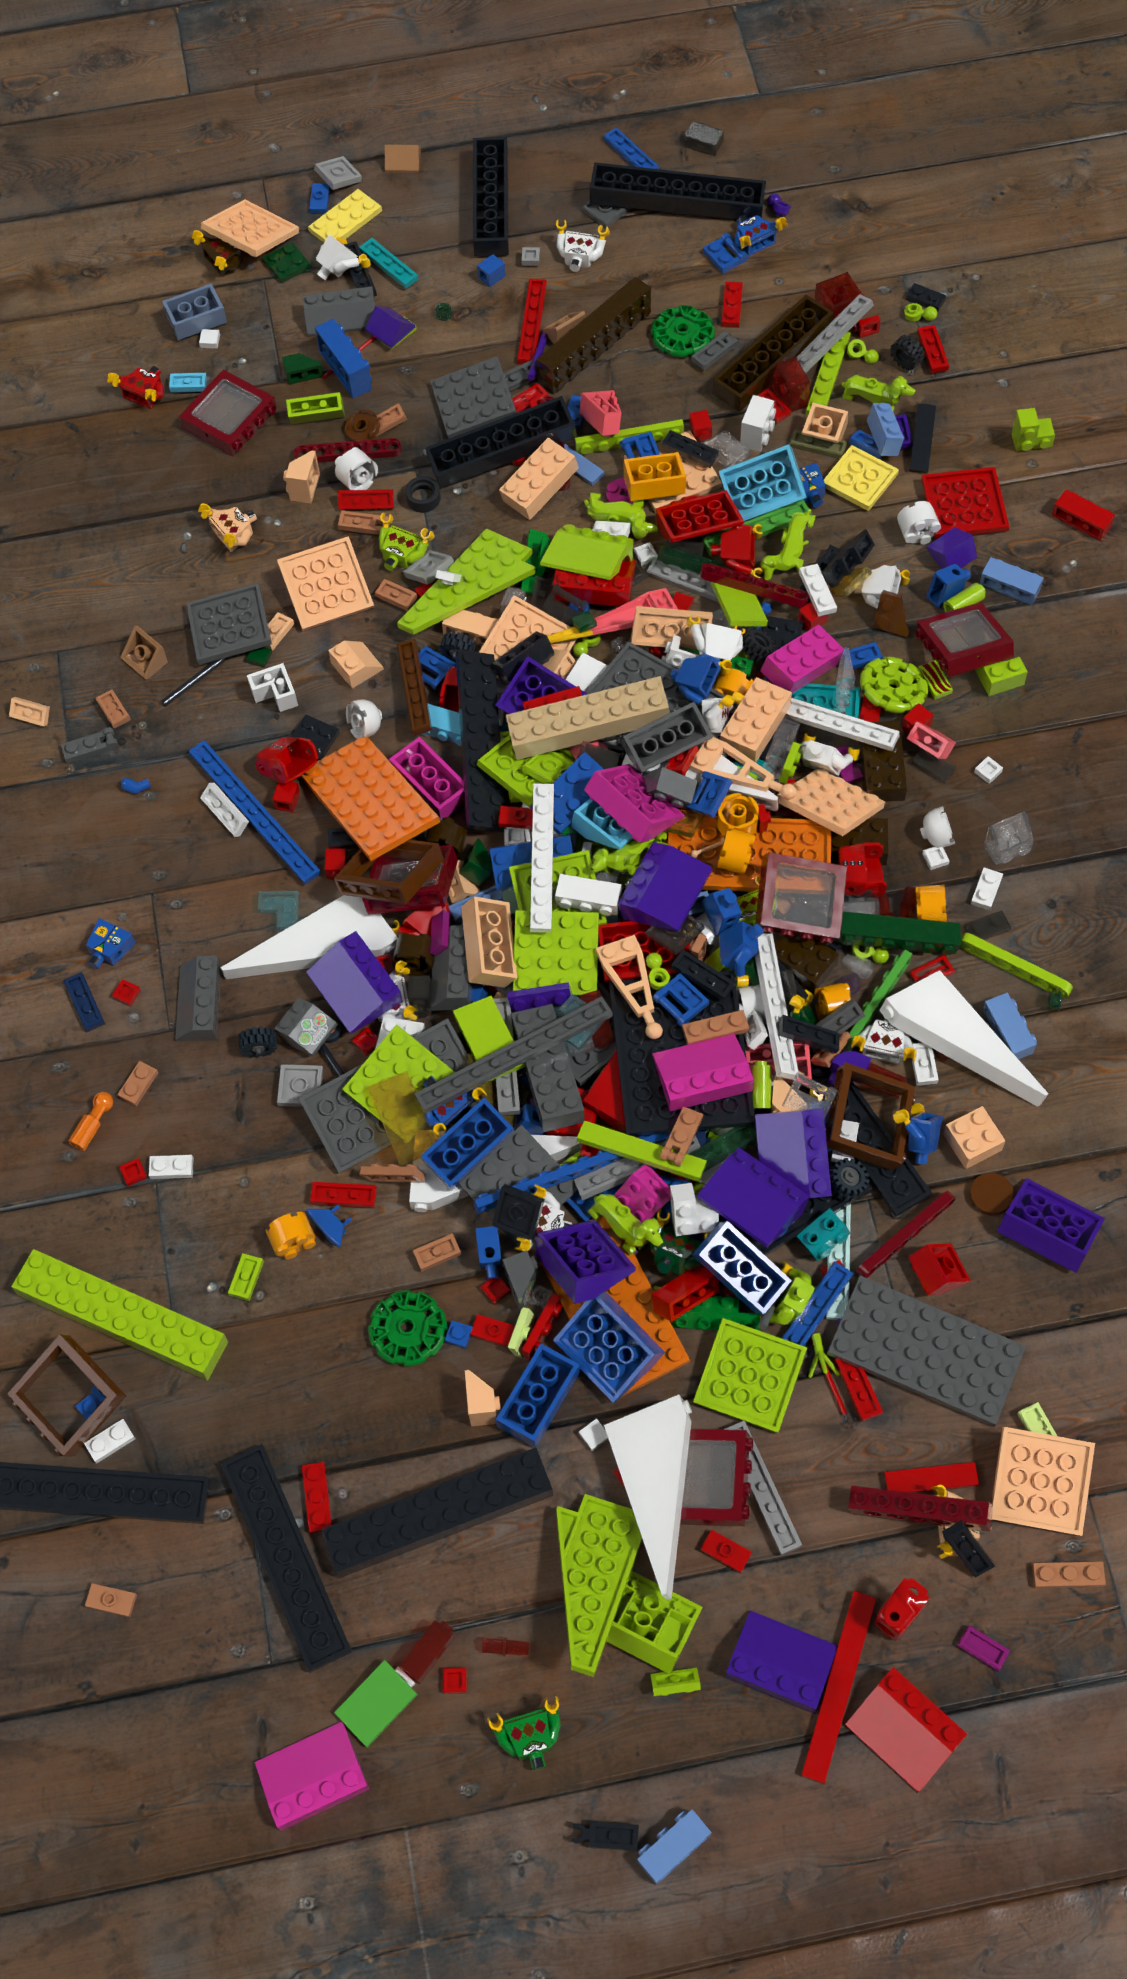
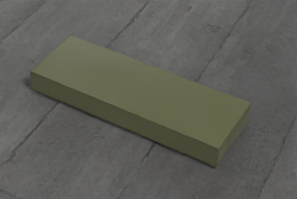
M797 429L794 430L790 441L792 448L841 459L845 454L848 441L843 440L835 443L802 435V431Z

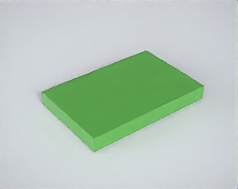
M384 1660L334 1713L368 1748L418 1694Z

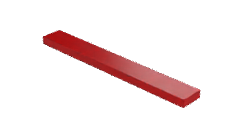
M856 1591L853 1592L801 1777L821 1784H825L874 1609L876 1601L874 1597Z

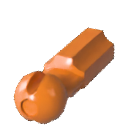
M100 1092L94 1096L93 1109L90 1114H85L68 1140L71 1146L80 1151L86 1150L101 1125L99 1119L102 1114L109 1111L114 1104L113 1097L109 1093Z

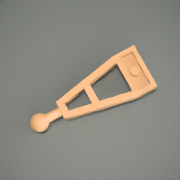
M715 737L703 743L689 767L690 770L701 775L704 771L728 778L733 782L732 784L764 792L771 788L780 792L781 796L786 800H791L796 796L797 791L794 785H782L775 782L773 774L728 743ZM723 752L744 765L738 775L713 769ZM750 770H752L765 780L762 782L746 777Z
M635 935L596 948L597 956L606 974L637 1017H644L647 1024L646 1035L651 1039H658L662 1035L663 1030L661 1025L656 1023L651 1015L654 1012V1005L643 952ZM637 958L641 981L625 986L611 966ZM643 990L646 1005L640 1007L631 995L632 993Z

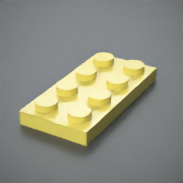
M357 189L309 225L308 230L323 243L329 234L335 239L337 237L346 239L382 212V206Z

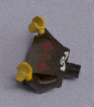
M198 230L193 231L191 238L194 239V243L196 245L202 244L204 258L221 277L230 271L237 270L243 261L241 249H237L220 238H209L203 236V233Z

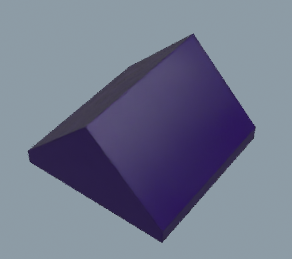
M375 306L365 330L392 348L415 328V324L391 308Z
M956 527L926 547L941 569L953 564H957L962 569L977 558L973 535Z

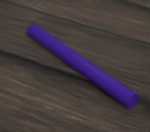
M546 333L541 334L527 376L529 380H534L537 372L536 359L543 354L548 339Z

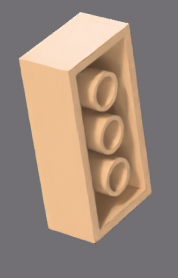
M547 438L499 489L503 502L531 520L579 469L576 458L550 438Z
M756 677L722 731L720 740L728 743L756 763L791 707L792 692Z
M474 896L461 906L468 980L470 983L505 988L513 980L517 979L509 902Z

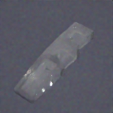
M844 647L835 687V711L846 715L845 707H849L850 690L854 689L855 683L849 647Z
M783 718L779 724L763 764V768L774 775L775 782H779L784 764L800 726V723ZM760 776L758 777L759 780H762V781L765 780V779H763V778L760 777Z

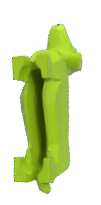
M854 375L846 380V382H842V387L845 388L843 399L852 401V395H860L872 403L890 404L893 411L895 408L894 404L896 405L900 401L902 395L912 396L916 392L902 376L894 379L892 384L859 375Z
M597 493L590 494V502L584 500L587 513L593 520L630 523L632 533L636 539L644 538L648 533L657 532L658 530L656 525L645 522L646 514L644 508H641L644 506V500L633 501V504L622 501L605 503L598 500L601 498V494Z
M811 509L804 513H793L788 531H784L781 543H784L782 552L779 555H767L762 558L760 567L764 571L765 580L771 579L775 569L788 571L795 567L799 571V568L803 566L804 560L799 559L803 551V530L806 524L812 528L816 517L815 515H810Z
M662 832L653 839L644 842L632 840L614 853H608V850L604 848L599 849L593 855L591 870L593 872L603 870L606 874H609L610 868H613L619 872L629 871V874L634 875L638 869L636 866L641 864L653 842L668 845L662 842V840L667 839V834Z
M600 1194L594 1197L595 1203L588 1210V1213L595 1220L599 1218V1214L606 1218L615 1234L625 1240L623 1248L629 1255L635 1253V1246L641 1249L649 1241L655 1246H660L664 1243L659 1233L658 1221L655 1218L644 1220L641 1223L630 1212V1209L623 1205L614 1195Z

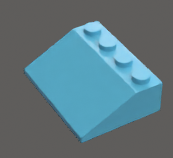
M789 444L719 471L724 489L728 491L744 522L807 498L793 449Z
M591 799L574 811L571 827L586 839L620 850L633 839L625 828L620 827L611 815L605 813L603 808Z

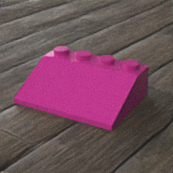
M630 764L595 771L584 789L591 800L597 802L605 813L611 815L620 827L625 828L631 834V837L639 842L653 839L685 816L677 807L672 806L671 802L657 800L654 798V795L647 793L644 777Z
M735 1034L652 1053L669 1111L753 1091L754 1079Z
M343 1722L255 1762L276 1827L280 1831L370 1790Z

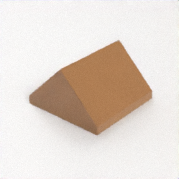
M385 145V173H419L421 145Z
M584 311L569 313L543 328L542 332L546 333L548 339L555 344L586 318V314Z
M135 626L120 658L142 677L149 679L168 661L164 648L139 626Z

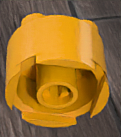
M729 668L731 670L729 675H723L719 671L712 688L724 695L732 696L735 692H739L745 696L754 682L752 678L750 681L746 679L747 674L733 668Z
M740 793L726 796L718 809L717 826L720 833L725 836L727 828L754 835L757 831L759 807L752 797L742 796Z
M727 828L717 867L745 874L750 861V852L754 844L755 835Z
M945 885L916 887L917 918L947 922Z
M838 983L815 989L814 999L818 998L815 1010L819 1022L851 999L848 983Z
M296 1212L298 1216L291 1217L290 1213L283 1215L269 1224L270 1229L265 1231L275 1255L284 1256L288 1260L296 1257L297 1252L313 1248L316 1245L315 1234L304 1212Z

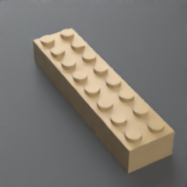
M661 676L507 714L506 718L515 756L519 760L635 731L670 714Z

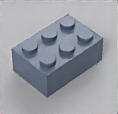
M212 284L162 301L165 315L177 340L200 333L202 329H211L227 323L224 307Z

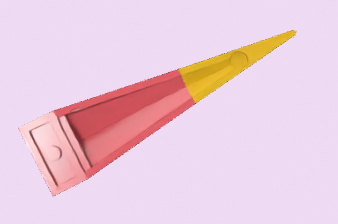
M666 588L653 590L596 617L597 626L580 633L575 627H571L547 637L550 643L632 628L636 606L666 609L678 608Z

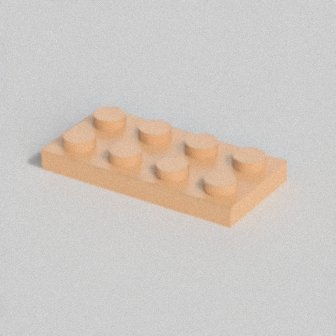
M636 606L631 643L634 645L666 647L667 642H671L673 635L681 637L680 647L697 649L692 631L687 627L686 622L690 616L695 622V618L698 616L701 619L699 625L701 623L712 624L713 614L712 612Z

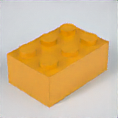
M679 452L624 459V480L631 501L686 494V475Z

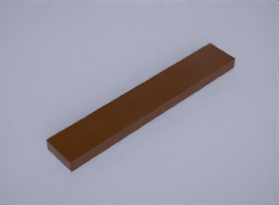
M411 639L398 643L397 648L411 729L415 736L432 731V724L416 640Z

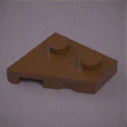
M886 590L882 591L873 623L874 628L905 637L909 636L910 629L907 627V616L903 609L902 595Z

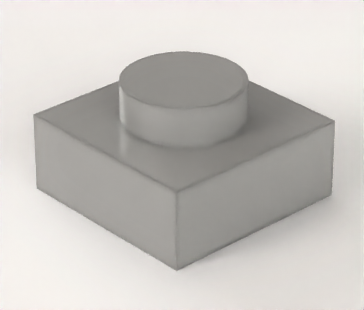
M522 247V266H539L540 247Z

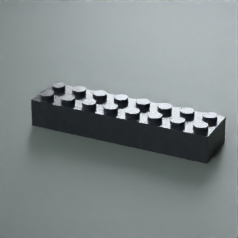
M507 137L473 138L474 256L509 255Z
M563 396L430 445L425 447V450L441 489L531 455L547 438L560 444L577 437V433Z

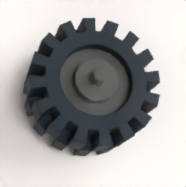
M447 632V634L443 635L439 652L451 661H456V651L459 649L474 652L476 648L475 641H472V638H467V635H461L462 633L459 632L458 634L456 632H452V634Z
M259 1026V1028L252 1027L251 1030L247 1028L245 1031H241V1034H238L239 1051L245 1057L248 1055L249 1058L253 1056L259 1058V1056L265 1057L266 1054L271 1055L277 1049L276 1034L272 1028H263V1026Z
M848 1158L841 1159L829 1171L831 1188L834 1189L831 1193L833 1195L838 1193L837 1198L839 1199L844 1196L846 1201L849 1199L854 1200L868 1187L869 1180L867 1178L869 1174L864 1173L866 1170L865 1166L863 1168L860 1167L862 1163L859 1161L856 1164L854 1163L855 1159L850 1161Z

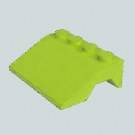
M567 524L556 532L540 565L611 580L619 573L622 560L632 561L634 539L627 538L625 535L615 536L610 535L606 531L596 532L590 528L581 529Z
M631 1570L607 1642L671 1674L703 1607L672 1592V1599L667 1601L662 1596L657 1583Z

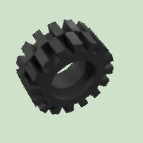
M903 335L891 345L890 352L892 353L890 355L894 357V362H898V366L902 365V369L906 368L909 371L913 370L924 359L923 347L919 346V341L915 342L914 337L911 339L910 335Z
M750 627L743 634L742 652L745 651V655H749L751 660L755 659L758 663L759 661L764 663L767 656L775 652V642L771 640V636L766 635L767 632L764 631L763 633L760 628L757 630V627Z

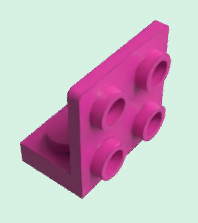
M646 1164L635 1171L614 1195L623 1205L630 1209V1212L641 1223L644 1220L652 1219L664 1205L671 1201L670 1187Z

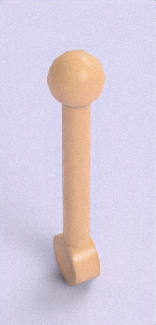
M723 837L720 842L697 851L692 850L690 855L696 858L698 854L723 845L725 839Z

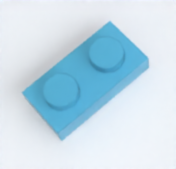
M206 373L170 374V392H202L206 388Z

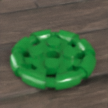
M679 305L677 308L670 307L658 314L657 319L653 321L651 326V336L655 346L663 353L668 352L672 357L687 358L688 355H694L714 339L715 327L712 325V319L704 311L696 310V307ZM684 328V329H686L687 331L681 332V331H679V330H681V329Z
M411 1290L397 1291L389 1294L390 1297L386 1300H381L372 1311L370 1319H372L371 1324L368 1325V1337L372 1347L377 1349V1354L388 1363L393 1365L397 1363L404 1364V1367L420 1365L426 1362L425 1359L431 1355L435 1356L441 1349L445 1341L444 1332L447 1331L446 1316L443 1309L437 1306L438 1302L428 1294L421 1291L415 1293L411 1292ZM409 1301H416V1306L408 1305ZM395 1304L398 1309L391 1312L389 1308ZM430 1310L432 1314L427 1317L424 1312ZM380 1321H386L385 1327L379 1326ZM404 1323H412L413 1329L410 1332L402 1331L401 1327ZM430 1328L436 1329L435 1334H429ZM388 1338L390 1343L385 1346L383 1340ZM424 1343L427 1348L420 1352L418 1348ZM399 1349L406 1350V1355H399Z

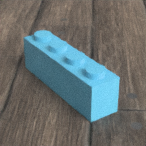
M428 704L432 731L422 733V735L433 736L441 741H450L461 746L459 713Z

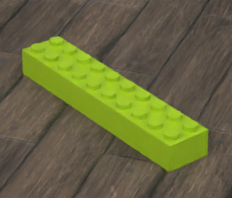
M35 1249L32 1250L11 1286L20 1297L207 1381L228 1344L225 1334Z

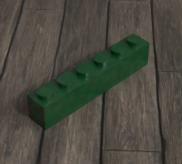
M843 911L840 939L836 940V942L843 943L844 945L857 944L864 947L876 946L883 947L884 949L896 948L907 951L916 950L923 951L924 953L936 952L943 953L944 955H953L961 947L960 923Z

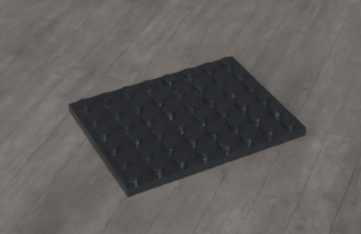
M734 970L718 971L736 983ZM677 975L670 976L669 982H670L673 978H675ZM630 979L621 981L624 983L625 986H627L629 984L641 981V979ZM655 979L656 982H661L660 979ZM687 979L709 1000V1005L694 1016L689 1023L740 1011L736 984L726 999L721 1001ZM609 981L626 1134L630 1136L671 1133L682 1109L669 1111L652 1053L687 1045L682 1027L660 1003L657 1004L652 999L654 1012L651 1015L654 1021L661 1025L663 1032L658 1039L649 1038L646 1035L647 1024L644 1017H637L614 983ZM650 987L652 998L659 990ZM643 990L631 994L640 1007L646 1005ZM670 994L665 996L682 1014L687 1012ZM743 1033L735 1035L746 1057ZM751 1092L686 1107L703 1114L698 1130L755 1125Z

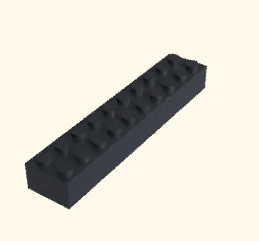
M594 162L589 203L728 219H738L742 215L747 219L756 215L762 218L766 181Z
M537 1447L331 1525L321 1529L335 1572L338 1578H342L552 1497L553 1489Z

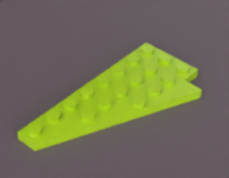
M486 528L446 570L447 572L460 574V582H453V585L441 583L442 579H438L397 622L398 628L414 635L535 574L536 567L526 563L527 559L532 555V549Z
M585 1494L578 1512L557 1506L556 1520L570 1666L573 1671L594 1677L643 1538L633 1509Z

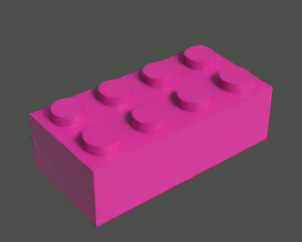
M818 624L768 655L760 671L774 685L793 694L837 666L845 649Z
M420 737L389 759L390 763L438 815L439 820L448 817L465 804L464 780Z

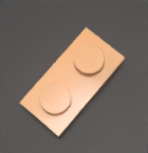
M279 612L268 624L272 645L265 646L266 648L274 650L294 625L293 619Z
M13 697L11 698L9 717L46 726L48 724L50 707Z

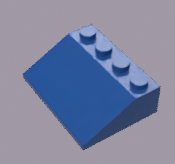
M606 1291L595 1299L585 1301L553 1340L574 1362L580 1364V1369L613 1403L638 1382L665 1353Z

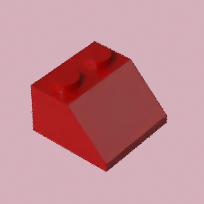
M952 1243L926 1244L908 1257L913 1271L921 1281L922 1289L928 1296L941 1295L971 1282Z

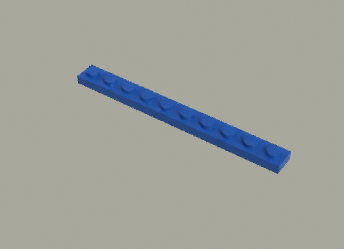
M205 740L189 750L190 756L246 817L249 823L304 885L321 875L317 866Z
M671 1133L651 1136L644 1135L638 1138L658 1144L669 1139ZM601 1150L596 1156L590 1158L589 1156L582 1157L577 1160V1163L571 1165L568 1163L563 1164L555 1171L550 1173L549 1171L541 1172L536 1178L530 1180L529 1178L522 1179L517 1182V1185L512 1187L534 1194L537 1190L534 1186L535 1184L547 1189L591 1173L625 1157ZM501 1187L495 1193H483L477 1197L473 1206L476 1214L497 1207Z

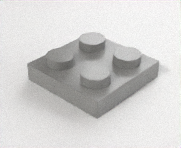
M344 156L317 163L314 167V170L333 190L361 182L362 175Z
M429 550L403 573L408 579L428 585L436 579L437 570L446 571L454 561L449 555Z
M281 1064L277 1098L278 1106L303 1107L298 1098L322 1086L323 1066Z

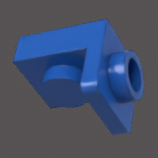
M95 1386L90 1388L93 1392L75 1406L86 1420L106 1399V1396L100 1390L98 1391Z

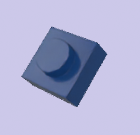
M452 1320L445 1343L466 1349L473 1327Z

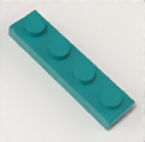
M373 238L359 246L362 254L367 255L370 261L403 288L407 289L419 280L418 274Z

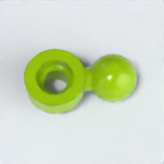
M911 303L904 309L905 318L910 322H916L922 317L927 321H933L937 317V310L932 306L923 310L921 305Z
M859 339L852 340L847 346V353L853 359L863 356L868 364H874L879 358L876 350L870 349L867 351L864 342ZM853 347H857L859 351L855 353Z
M596 634L582 637V642L576 643L573 647L574 655L580 658L582 653L587 654L588 647H594L600 643L601 635Z
M852 945V952L859 959L872 956L876 963L884 964L889 958V953L884 948L874 949V946L865 947V951L860 952V945Z
M650 953L646 957V965L652 969L648 976L649 985L655 990H660L669 983L670 975L665 969L660 968L662 957L658 953ZM655 979H660L661 982L658 983L655 981Z

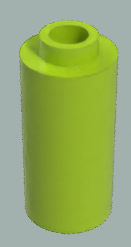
M973 583L943 603L945 612L984 600L985 588L981 584Z
M754 1061V1065H750L754 1079L753 1091H751L753 1107L772 1108L771 1065H767V1061Z

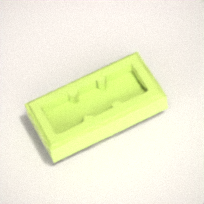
M524 1307L521 1309L508 1344V1348L514 1356L521 1358L522 1348L532 1332L536 1319L533 1312Z
M1038 1402L1018 1411L1017 1414L1027 1431L1057 1436Z

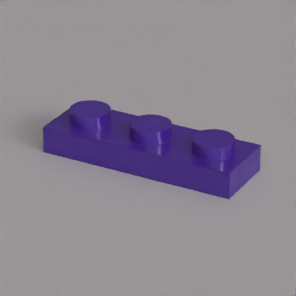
M569 982L507 992L512 1012L550 1004L556 1006L573 1003Z

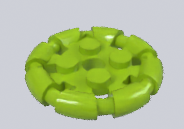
M896 657L874 659L865 665L864 670L860 674V687L865 691L864 695L876 707L885 708V711L892 713L910 712L918 703L922 705L925 701L924 699L927 698L928 684L923 679L922 672L913 664L903 662V659ZM890 684L895 685L897 688L891 687Z

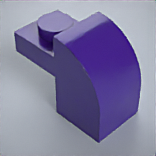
M847 1051L837 1055L833 1059L830 1068L832 1073L828 1080V1083L831 1084L829 1092H833L836 1071L841 1065L846 1062L868 1070L872 1058L854 1051ZM850 1079V1080L855 1081V1082H857V1083H859V1084L862 1083V1082H860V1081H857V1080H854V1079Z

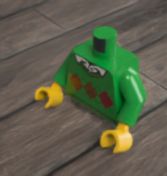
M555 1696L556 1703L554 1705L548 1704L546 1697L545 1708L503 1721L499 1713H496L498 1716L496 1723H491L489 1717L487 1718V1722L491 1729H493L499 1746L510 1756H518L520 1761L529 1758L533 1771L546 1767L543 1754L552 1751L551 1746L558 1739L561 1723L558 1710L559 1699L557 1696Z

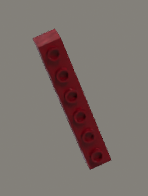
M852 1485L848 1509L853 1515L948 1527L962 1520L968 1529L987 1532L991 1530L993 1508L989 1502Z

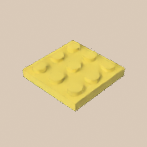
M851 445L825 477V488L869 511L896 478L899 469Z

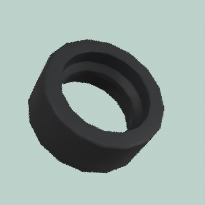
M420 476L410 480L406 485V501L412 510L421 513L429 512L439 505L441 496L439 484L431 477ZM419 489H429L434 492L426 500H418L412 497V494Z

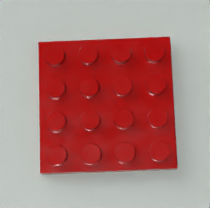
M995 467L922 475L921 482L925 499L934 508L941 525V529L935 532L934 539L940 538L954 527L971 535L1009 531L1010 526Z

